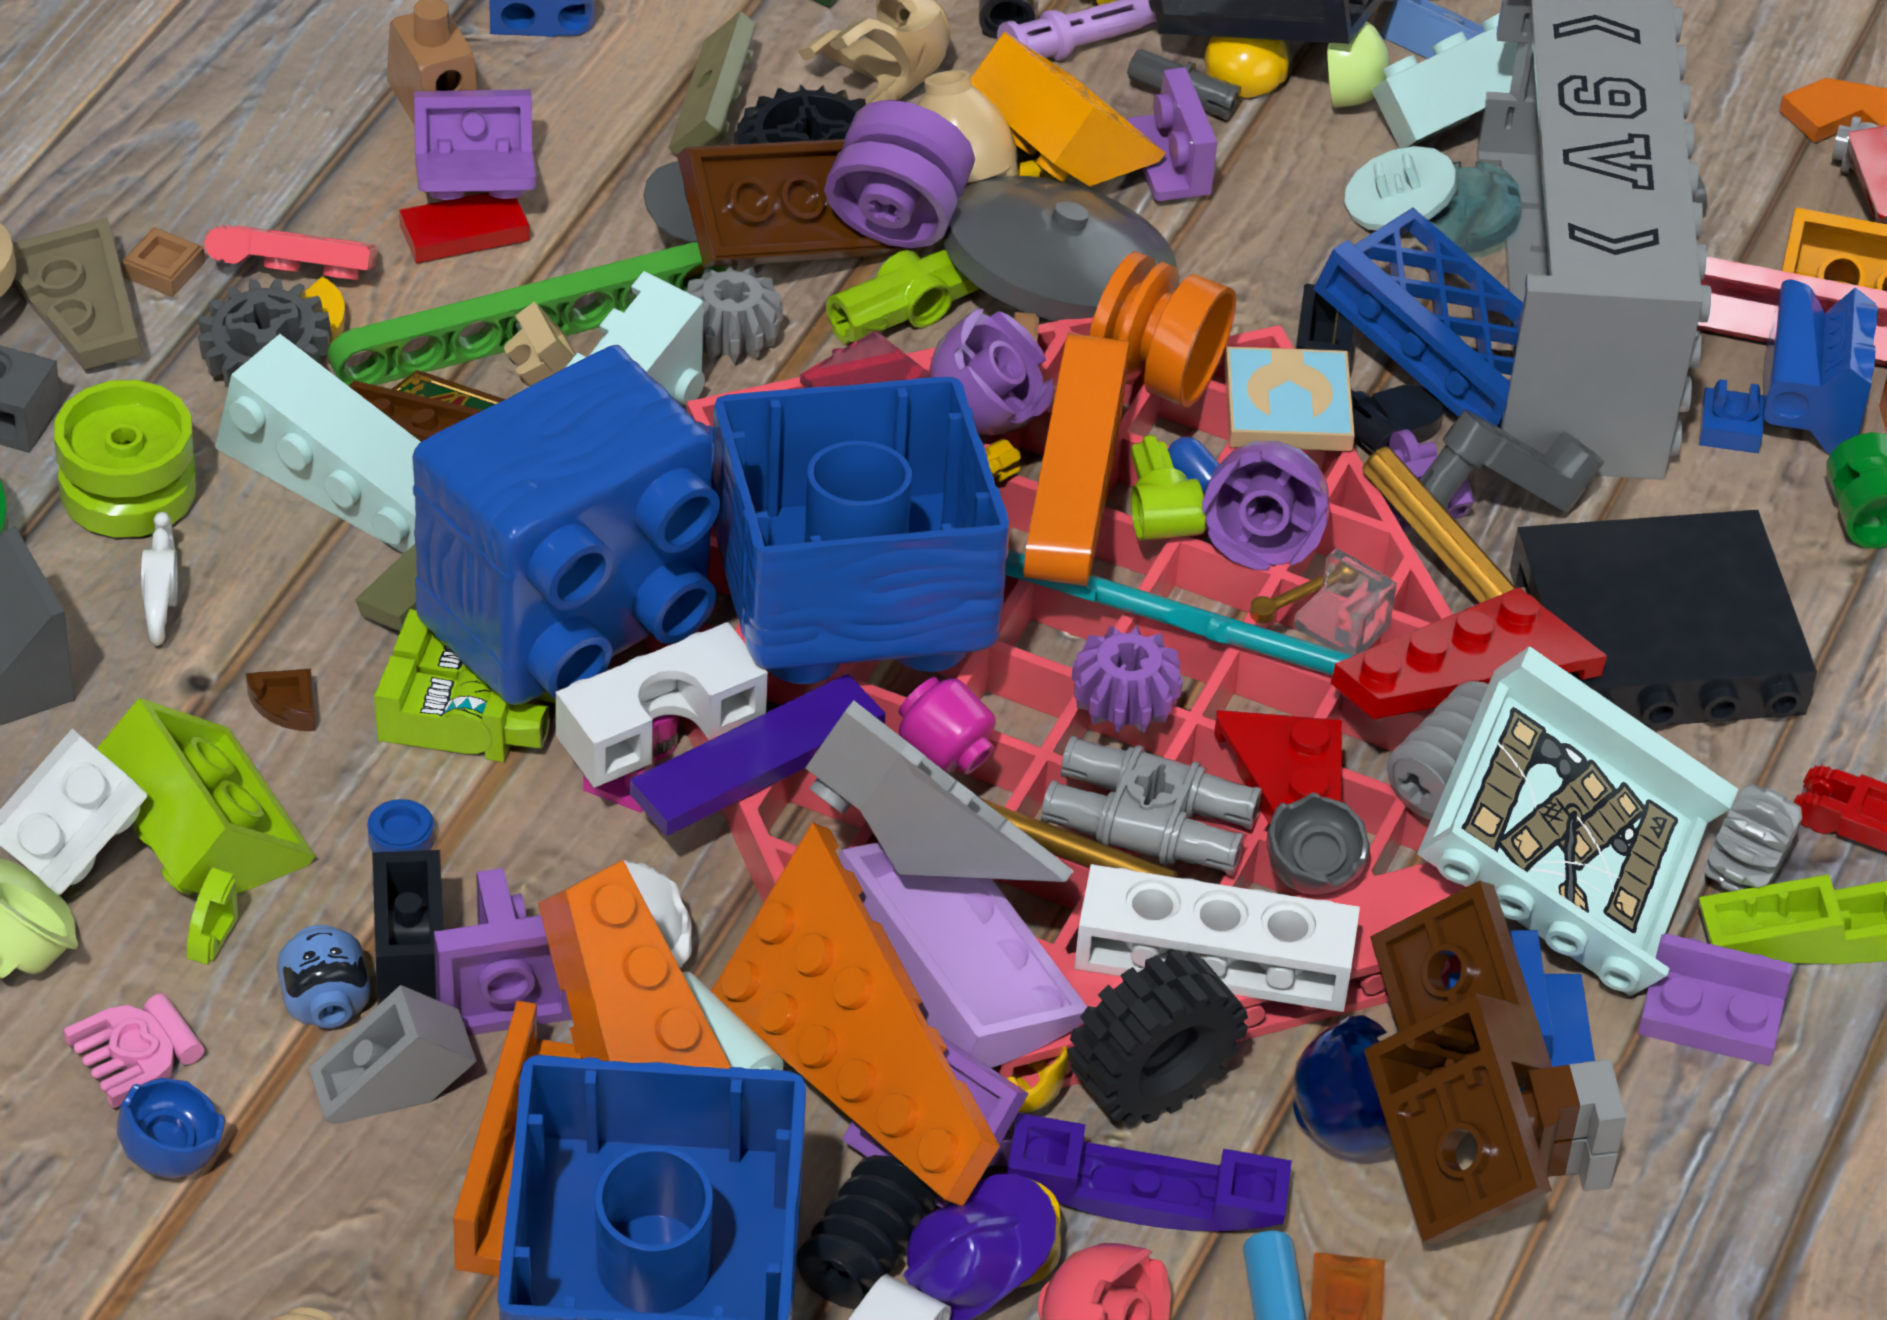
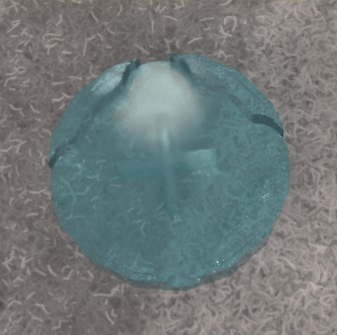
M1461 161L1452 162L1458 175L1457 190L1448 205L1429 220L1465 253L1481 252L1502 243L1517 229L1522 217L1518 183L1507 171L1490 163L1475 161L1476 168H1461Z

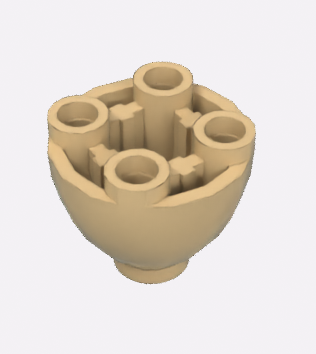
M951 70L928 76L924 80L926 92L917 105L938 113L957 126L971 143L975 155V163L967 183L1000 176H1017L1018 154L1009 125L999 109L987 96L972 85L971 74L963 70Z

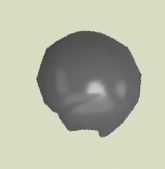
M1314 792L1288 805L1282 802L1274 812L1266 838L1272 869L1288 887L1303 894L1322 895L1333 893L1352 883L1361 875L1370 848L1364 821L1346 803L1321 797Z

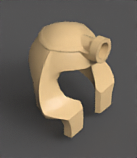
M876 0L877 20L867 18L852 23L842 31L830 30L818 34L799 49L798 52L803 60L815 58L823 51L824 55L829 59L878 83L877 87L866 97V105L883 100L898 101L933 74L945 58L947 46L950 43V26L944 8L937 0Z

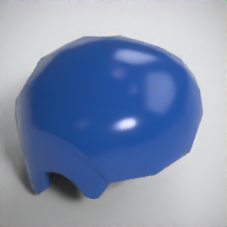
M160 1077L143 1084H134L130 1088L119 1108L117 1136L126 1157L148 1174L166 1178L191 1175L204 1167L217 1152L224 1130L225 1117L222 1114L216 1113V1108L210 1098L188 1081Z

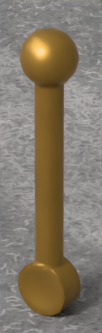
M1353 556L1345 557L1340 561L1338 568L1272 599L1266 596L1256 597L1251 602L1250 616L1258 623L1271 622L1275 617V611L1342 579L1347 581L1358 579L1363 572L1362 563Z

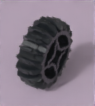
M800 84L796 92L790 93L782 88H778L774 98L759 96L755 107L745 108L744 116L741 122L737 123V131L734 133V145L845 139L856 112L866 105V101L861 98L849 100L846 89L835 94L826 91L824 84L818 90H806Z

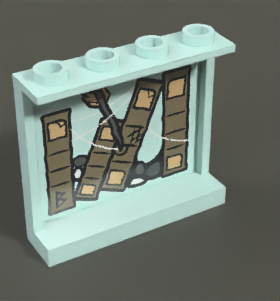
M1529 646L1494 670L1417 855L1437 867L1446 879L1462 884L1465 887L1478 881L1493 884L1504 917L1516 920L1529 930H1538V936L1543 938L1551 949L1560 954L1570 956L1597 974L1606 986L1622 991L1631 997L1667 976L1670 968L1655 959L1660 937L1666 933L1707 824L1731 809L1738 788Z

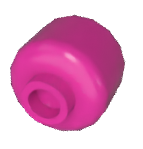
M936 677L929 678L919 685L899 708L898 713L903 717L899 727V736L918 749L946 773L954 772L960 768L965 774H969L977 769L994 750V746L988 740L995 729V715L957 678H950L941 682Z

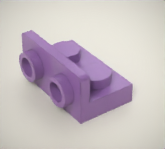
M1186 67L1164 70L1161 94H1156L1153 99L1154 114L1128 118L1131 124L1166 152L1160 162L1146 166L1142 170L1153 197L1157 201L1211 195L1217 150L1216 137Z
M1662 934L1655 959L1670 969L1665 978L1650 985L1648 988L1638 1034L1770 1066L1793 966L1788 962L1771 959L1759 954L1729 949L1692 938Z

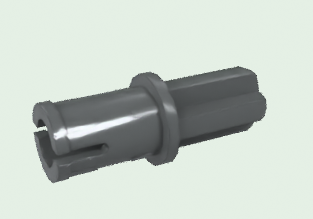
M1138 49L1134 53L1127 70L1131 81L1161 92L1164 70L1186 67L1203 109L1227 121L1230 119L1239 100L1235 95L1239 96L1241 86L1222 81L1196 70V64L1188 62L1184 66L1143 49Z

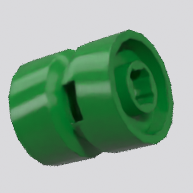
M1869 432L1855 435L1843 441L1831 452L1826 462V473L1834 497L1839 502V511L1851 540L1864 548L1887 547V434Z

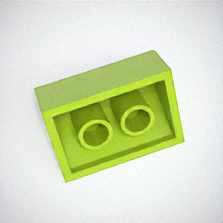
M138 698L97 747L101 753L129 775L147 793L146 799L140 805V812L132 828L135 834L153 849L163 865L161 869L163 877L179 892L186 895H192L194 892L200 893L209 871L214 867L234 874L236 893L240 894L307 867L316 857L229 727Z

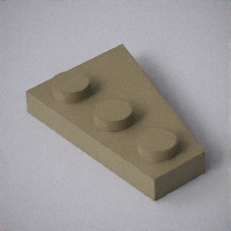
M108 217L13 243L17 265L12 284L83 370L143 354Z

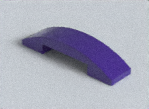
M1017 1113L1007 1174L1015 1173L1041 1183L1054 1194L1058 1202L1064 1205L1123 1222L1188 1231H1238L1270 1227L1284 1223L1292 1160L1223 1148L1220 1165L1084 1142L1086 1124Z

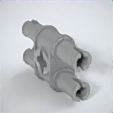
M1073 735L1070 737L1063 755L1061 777H1070L1116 792L1111 791L1108 796L1059 784L1058 781L1052 780L1043 801L1041 821L1096 836V842L1109 847L1113 845L1159 858V863L1162 865L1174 864L1178 859L1224 871L1226 874L1233 876L1241 856L1244 834L1208 826L1205 823L1188 818L1192 819L1195 814L1241 825L1245 829L1251 830L1259 811L1262 788L1249 787L1207 774V768L1202 767L1201 763L1197 761L1189 765L1146 753L1143 746L1137 745L1135 748L1130 746L1127 751L1081 740Z

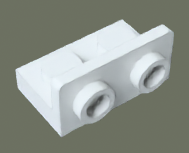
M72 728L0 809V846L37 875L54 893L60 895L69 885H74L87 876L95 863L97 853L114 834L124 832L133 824L140 812V805L147 797V793L129 775Z

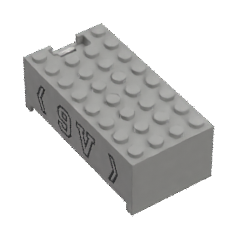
M1502 0L1496 38L1497 41L1518 42L1510 92H1486L1485 108L1483 109L1477 145V165L1500 167L1508 290L1523 302L1517 346L1511 345L1514 363L1501 429L1544 455L1558 436L1565 431L1594 451L1604 461L1594 476L1664 480L1669 455L1678 456L1680 453L1682 423L1681 420L1677 419L1678 413L1688 412L1690 407L1692 384L1691 377L1687 376L1688 367L1698 368L1700 362L1701 333L1696 331L1698 322L1707 323L1711 310V287L1701 285V281L1704 280L1706 273L1707 247L1706 244L1697 243L1696 240L1701 235L1703 207L1702 203L1693 202L1692 200L1695 199L1697 193L1699 169L1697 162H1689L1688 160L1692 157L1694 147V123L1684 121L1688 117L1690 108V84L1681 83L1685 75L1687 55L1686 46L1677 44L1680 41L1682 32V7H1673L1672 0ZM1510 320V327L1514 328L1513 322Z

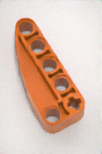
M1067 333L1027 539L1023 570L1024 578L1084 587L1088 585L1120 429L1130 341Z

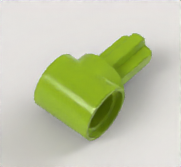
M1154 435L1144 436L1143 441L1134 444L1130 451L1139 479L1131 490V515L1137 539L1139 541L1202 535L1205 530L1206 516L1205 512L1203 514L1202 511L1203 492L1198 479H1187L1182 471L1173 467L1166 443L1157 441Z

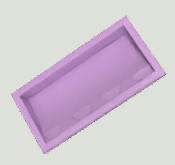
M879 842L841 850L839 859L844 869L853 872L863 890L859 897L873 921L881 923L922 1000L918 1007L928 1026L936 1028L940 1035L988 1067L993 1068L1027 1055L1066 1035L1084 1023L1080 1016L1087 1008L1086 1004L992 879L900 875Z

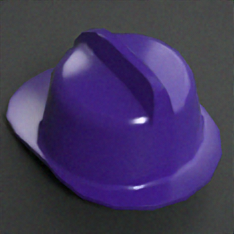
M1015 1173L994 1174L978 1182L964 1205L961 1206L950 1202L945 1207L937 1209L921 1219L910 1236L907 1246L908 1269L904 1272L903 1276L909 1285L917 1287L919 1291L950 1306V1320H972L1031 1278L1047 1261L1056 1237V1215L1049 1196L1035 1181Z

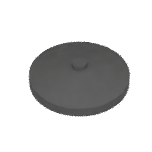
M1000 176L980 180L966 186L962 196L957 198L958 202L954 215L943 237L944 247L952 262L976 286L1014 308L1027 313H1035L1038 317L1052 321L1093 318L1111 276L1122 260L1133 251L1155 259L1156 265L1160 262H1165L1177 267L1175 255L1166 239L1138 213L1116 200L1088 188L1043 177Z

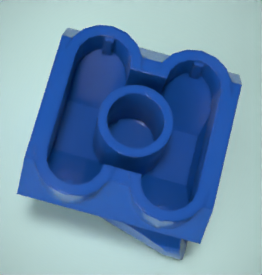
M1791 279L1782 282L1764 357V419L1766 422L1772 425L1810 430L1828 455L1843 441L1859 435L1872 385L1876 347L1874 345L1878 306L1873 300L1854 287L1825 313L1809 285Z

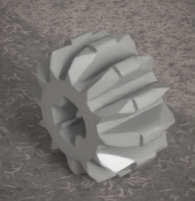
M729 265L724 272H716L705 268L701 279L689 280L688 289L685 292L704 301L702 349L707 350L710 360L722 354L730 356L735 364L739 355L746 354L752 358H758L763 347L775 345V339L779 334V323L783 318V303L780 302V294L773 287L772 278H757L753 267L739 272L734 271Z
M1750 784L1740 790L1708 854V859L1705 863L1706 875L1720 883V887L1728 891L1770 885L1783 863L1802 820L1801 807L1786 799V795L1771 788L1765 789Z

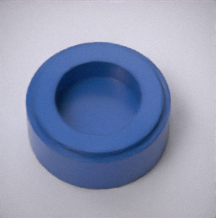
M407 799L387 801L376 807L368 818V844L372 852L431 850L434 844V820L432 814L425 806L416 801Z

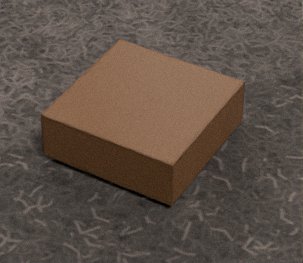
M153 227L121 261L123 276L128 280L174 297L205 263L204 247Z

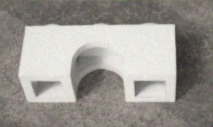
M726 622L707 631L694 633L680 642L648 655L637 656L623 665L591 678L578 680L569 687L556 691V737L595 788L652 764V719L662 715L686 717L695 722L710 740L765 714L768 672L765 668H761L754 663L746 644L729 622Z

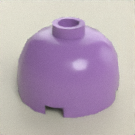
M975 309L955 324L938 341L929 368L930 376L953 377L960 380L964 386L969 407L973 411L974 423L979 435L1008 434L1024 427L1050 406L1054 390L1052 378L1043 383V376L1038 365L1046 361L1041 347L1025 327L1003 312L998 311L989 317L982 314L984 309Z
M1254 441L1234 449L1214 469L1202 500L1203 514L1205 512L1206 522L1209 526L1208 535L1213 545L1231 561L1254 570H1269V565H1282L1290 562L1289 566L1302 562L1319 545L1330 515L1328 484L1318 464L1301 449L1280 441Z

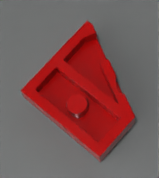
M1217 710L1214 735L1219 743L1227 741L1238 759L1236 771L1243 783L1249 787L1262 788L1259 809L1269 825L1276 808L1282 802L1288 805L1313 792L1321 797L1341 802L1342 720Z

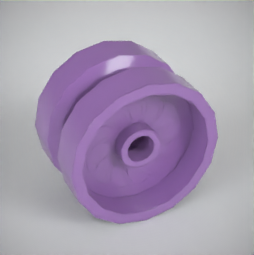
M895 100L871 102L856 112L846 134L843 150L837 154L829 172L824 191L830 207L846 224L864 236L887 245L911 249L931 246L945 236L956 209L957 198L962 196L975 163V155L971 143L958 127L938 113L909 102Z

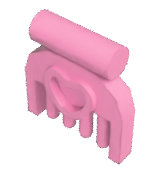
M162 993L149 998L144 1004L143 1010L130 1005L108 1008L63 1029L65 1042L69 1047L73 1046L74 1051L78 1054L109 1041L108 1045L86 1054L82 1062L86 1066H91L108 1057H112V1060L92 1069L91 1075L95 1079L104 1077L119 1069L124 1070L100 1083V1088L106 1092L107 1102L112 1109L122 1104L134 1084H143L160 1077L170 1078L173 1071L174 1054L184 1065L195 1063L204 1054L203 1045L169 998Z

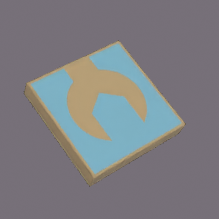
M1226 346L1224 363L1229 447H1241L1254 441H1280L1302 450L1352 451L1355 435L1348 351Z

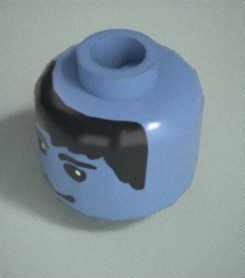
M314 925L296 933L279 952L276 968L283 1001L289 1015L303 1024L317 1025L322 1028L338 1027L346 1023L350 1018L358 1015L369 1002L371 983L365 955L359 940L349 932L328 925Z

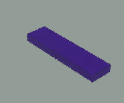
M847 673L630 779V795L666 836H669L806 768L853 700L884 724L886 713Z

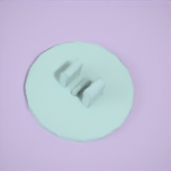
M1412 146L1394 149L1371 159L1354 173L1346 186L1344 203L1353 221L1368 230L1380 229L1412 207L1427 220H1430L1448 205L1455 194L1458 175L1450 158L1434 148Z

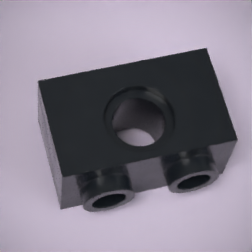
M440 850L372 852L378 1005L400 985L436 1000L434 931L444 930Z

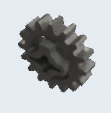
M275 278L270 288H261L257 279H250L249 291L243 293L237 288L230 286L227 288L228 301L225 303L212 299L208 303L211 316L199 318L201 335L198 336L202 360L207 361L208 372L212 377L223 374L225 387L227 388L229 387L231 374L279 334L320 365V356H327L330 346L329 337L332 336L328 312H323L320 297L313 296L306 299L305 286L300 283L289 291L283 290L282 278Z

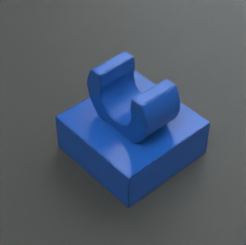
M1720 379L1714 388L1705 387L1701 404L1700 446L1759 454L1763 437L1764 395H1760L1758 384H1751L1749 393L1727 390V380Z

